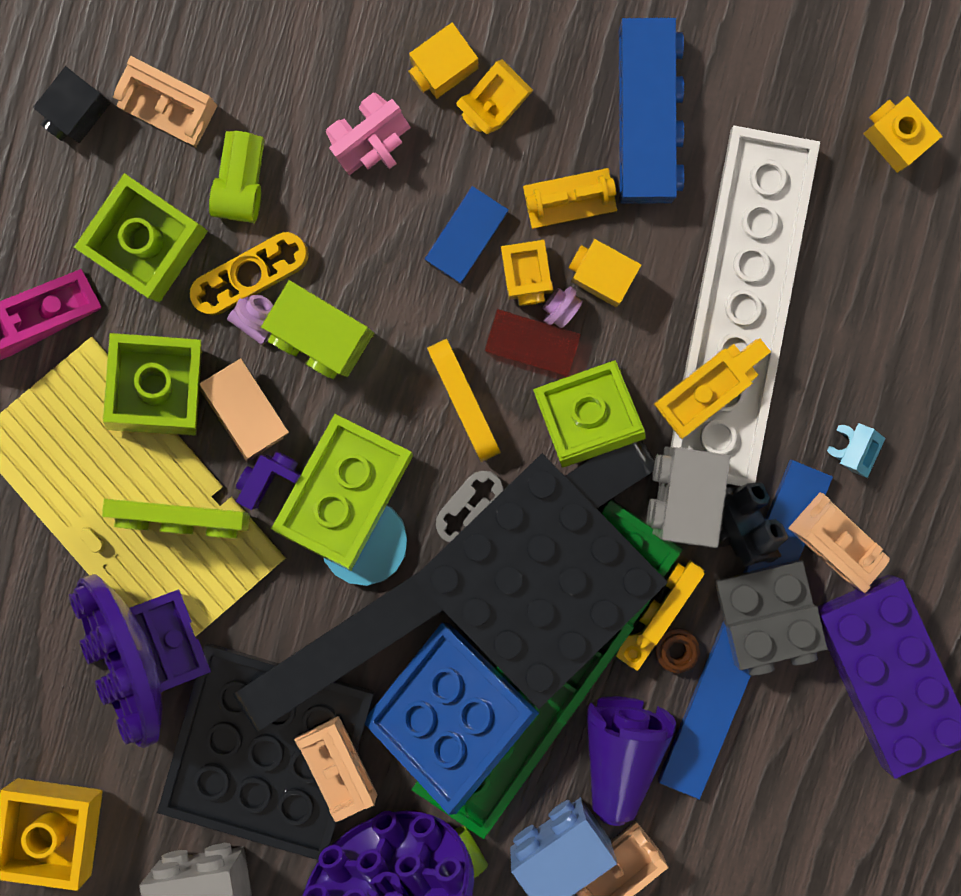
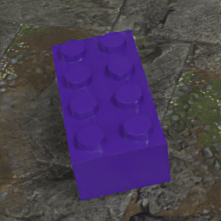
M889 574L873 581L870 584L871 588L866 593L855 589L817 608L826 646L880 766L896 779L961 750V706L904 580Z

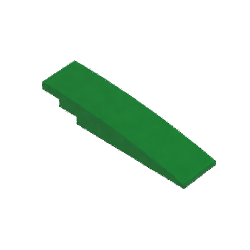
M610 499L600 512L662 577L666 575L683 551L682 546L676 542L662 540L653 535V528L650 525H647L644 520L613 499ZM647 604L540 709L496 665L494 666L539 714L459 812L449 815L451 818L482 839L486 837L634 629L633 624ZM416 781L412 791L446 813L420 783Z

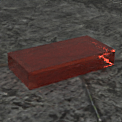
M497 309L485 352L568 377L581 334Z

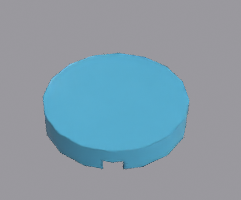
M387 505L352 571L324 558L325 563L335 576L350 584L368 586L384 581L398 570L406 555L408 538L404 522L395 510Z

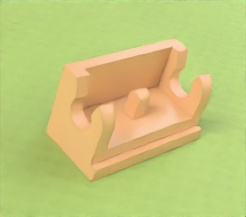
M130 56L127 62L128 65L113 95V98L119 100L117 107L196 148L218 105L209 95Z
M241 358L199 384L201 393L246 462L284 439L283 437L289 433Z
M821 492L788 528L842 579L863 593H866L871 588L870 584L884 570L890 560L877 543L867 536Z
M339 716L295 737L294 740L299 750H301L335 822L375 804L378 794Z
M635 821L611 841L617 865L576 894L577 896H634L668 869L664 855Z

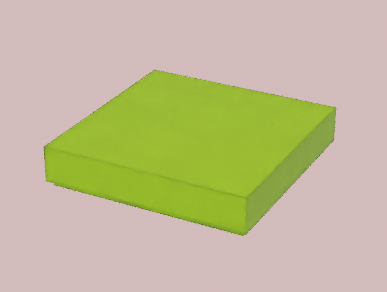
M616 360L533 389L562 468L646 439L645 430Z

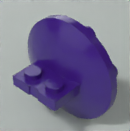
M92 574L81 578L74 589V593L69 594V600L77 619L82 620L86 634L85 638L79 641L86 662L92 664L105 659L110 672L95 681L100 700L103 705L112 703L119 718L116 720L117 727L126 745L135 743L138 747L145 748L158 742L162 715L161 692L211 672L199 639H196L190 625L192 621L180 590H175L129 608L123 599L98 575Z
M383 811L376 817L352 828L334 842L333 845L326 847L320 853L318 863L308 879L302 896H472L474 888L473 863L460 836L443 820L433 815L416 811Z

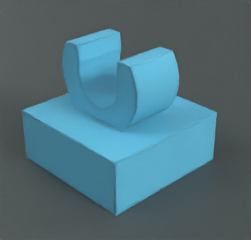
M858 423L855 430L847 425H839L837 431L849 437V444L842 450L829 446L828 453L840 460V464L851 472L868 478L886 438L875 429Z

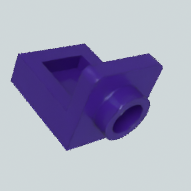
M275 451L272 457L268 454L260 455L254 468L247 466L241 474L235 487L236 490L241 492L236 502L250 510L258 508L276 473L297 483L302 473L296 470L299 463L278 451Z

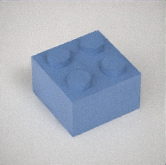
M581 798L573 803L570 800L560 803L549 813L550 819L538 828L531 825L523 829L514 837V845L510 847L511 872L528 896H573L617 865L610 838Z

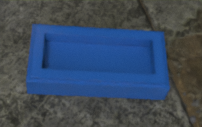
M472 186L424 260L459 284H462L509 210Z

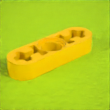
M279 233L197 278L190 288V300L193 306L207 315L222 314L235 307L240 298L243 299L251 295H257L303 269L308 261L307 246L301 238L293 233ZM286 242L290 247L298 246L299 250L294 253L296 261L293 264H289L285 260H280L272 264L278 272L271 276L267 263L260 258V255L266 252L267 257L271 260L282 253L280 248L282 243ZM246 262L257 263L261 269V279L256 285L250 287L243 286L238 280V270ZM228 273L230 283L239 291V294L233 297L232 291L227 289L217 295L219 303L216 306L209 302L202 303L201 298L206 294L204 287L208 284L215 289L224 286L227 282L222 278V275Z
M447 338L427 347L480 461L483 462L500 454L499 447Z

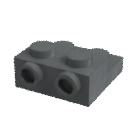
M796 560L714 580L734 665L739 670L747 669L748 674L751 676L762 675L775 670L774 662L791 659L792 665L808 664L818 660L817 652L827 650L818 608L812 601L803 561Z

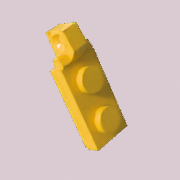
M761 338L754 340L741 351L735 344H732L727 349L724 348L653 405L679 438L683 439L752 385V380L759 375L753 366L771 353V351Z
M691 560L686 567L679 563L676 565L666 580L668 583L665 586L670 589L661 604L656 600L650 603L639 620L646 626L641 632L630 634L619 648L616 657L638 671L704 576L705 573L702 567Z

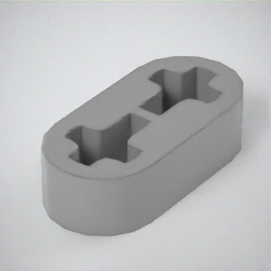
M481 470L474 472L468 477L441 509L436 518V529L442 539L450 543L460 533V531L456 530L449 534L445 530L448 525L447 520L444 519L445 515L450 513L456 516L464 506L467 507L471 512L464 519L463 524L466 527L503 491L502 482L498 476L491 471ZM488 478L494 482L491 488L495 494L494 498L489 500L484 497L475 507L472 506L468 501L476 492V489L472 486L473 482L476 479L480 482H485Z

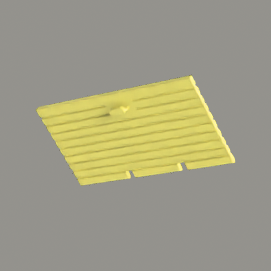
M90 337L0 413V474L89 575L96 574L123 599L129 608L179 589L192 621L190 625L196 637L286 558L251 518L248 531L238 530L237 538L206 536L207 527L194 526L193 534L160 532L161 522L149 521L148 530L114 527L115 518L102 517L104 499L245 511L233 497H230L221 506L214 500L213 496L223 488L222 484L178 434L106 429L103 423L108 354L93 337Z

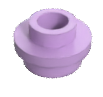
M570 286L565 291L557 288L545 302L543 309L547 314L544 321L548 325L554 323L559 328H563L580 308L582 300L576 296L577 291Z

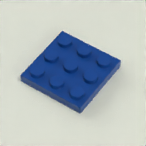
M441 623L368 714L365 725L448 815L459 812L539 712L451 624Z

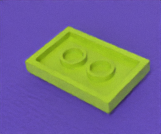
M334 414L271 529L292 542L352 571L413 458L412 452Z
M104 499L102 517L115 518L114 527L148 530L149 521L161 522L160 532L193 534L194 526L207 527L206 536L237 538L238 530H249L250 513L114 499Z

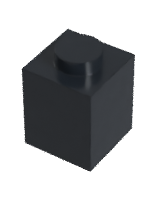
M65 66L34 105L33 109L45 117L40 125L60 141H63L66 135H68L80 144L111 102Z

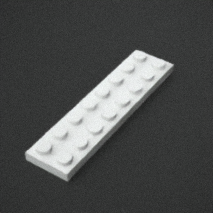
M734 125L730 130L683 380L722 349H727L732 344H735L741 351L754 340L761 338L771 353L753 366L759 375L752 380V385L683 439H680L673 430L670 447L731 455L727 484L743 486L756 482L820 142Z

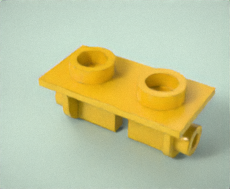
M609 168L523 186L532 229L617 211L614 197L616 195L614 179L610 177Z

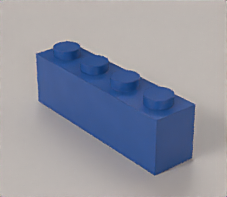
M622 18L619 27V204L672 203L677 197V191H683L684 165H677L676 147H683L684 122L683 120H676V103H683L684 78L683 76H676V59L683 58L684 35L683 32H676V18Z

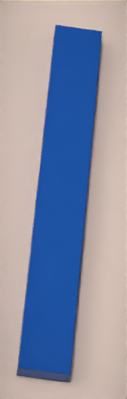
M789 460L765 518V521L777 519L782 523L788 535V539L778 548L781 557L771 563L759 562L746 566L743 573L799 560L805 543L788 528L820 492L826 495L833 476L794 460ZM724 620L658 778L660 784L699 800L751 677L747 669L739 670L734 665Z

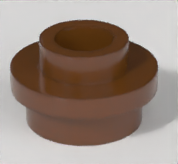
M672 629L665 632L656 645V657L663 668L673 673H683L690 670L699 659L700 647L698 641L690 632L683 629ZM674 643H682L684 645L685 652L681 657L674 658L670 656L669 650Z

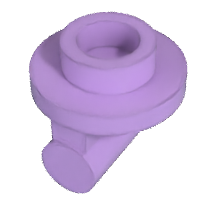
M260 295L240 298L235 308L227 317V320L263 346L271 333L261 326L271 311L273 304L270 300Z

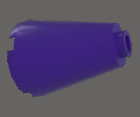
M619 696L598 698L597 706L595 707L591 702L587 712L592 808L600 816L601 821L614 826L624 825L625 822L631 821L636 817L676 729L674 716L665 709L657 706L656 713L643 709L644 701Z

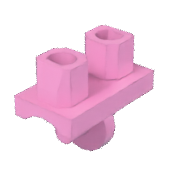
M372 93L359 106V110L366 118L364 121L352 129L345 119L337 120L326 129V134L332 144L329 149L349 176L362 165L370 169L380 160L389 169L396 165L390 152L402 144L399 137L411 127L401 113L400 107L393 99L387 102L377 93Z

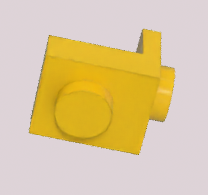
M502 59L496 61L469 94L462 96L456 102V105L463 111L462 117L471 128L478 132L483 131L485 134H489L500 129L533 92V89Z
M545 240L501 246L508 299H518L519 306L545 302L544 295L553 292Z

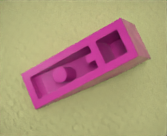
M82 269L0 301V360L30 347L101 309V305Z

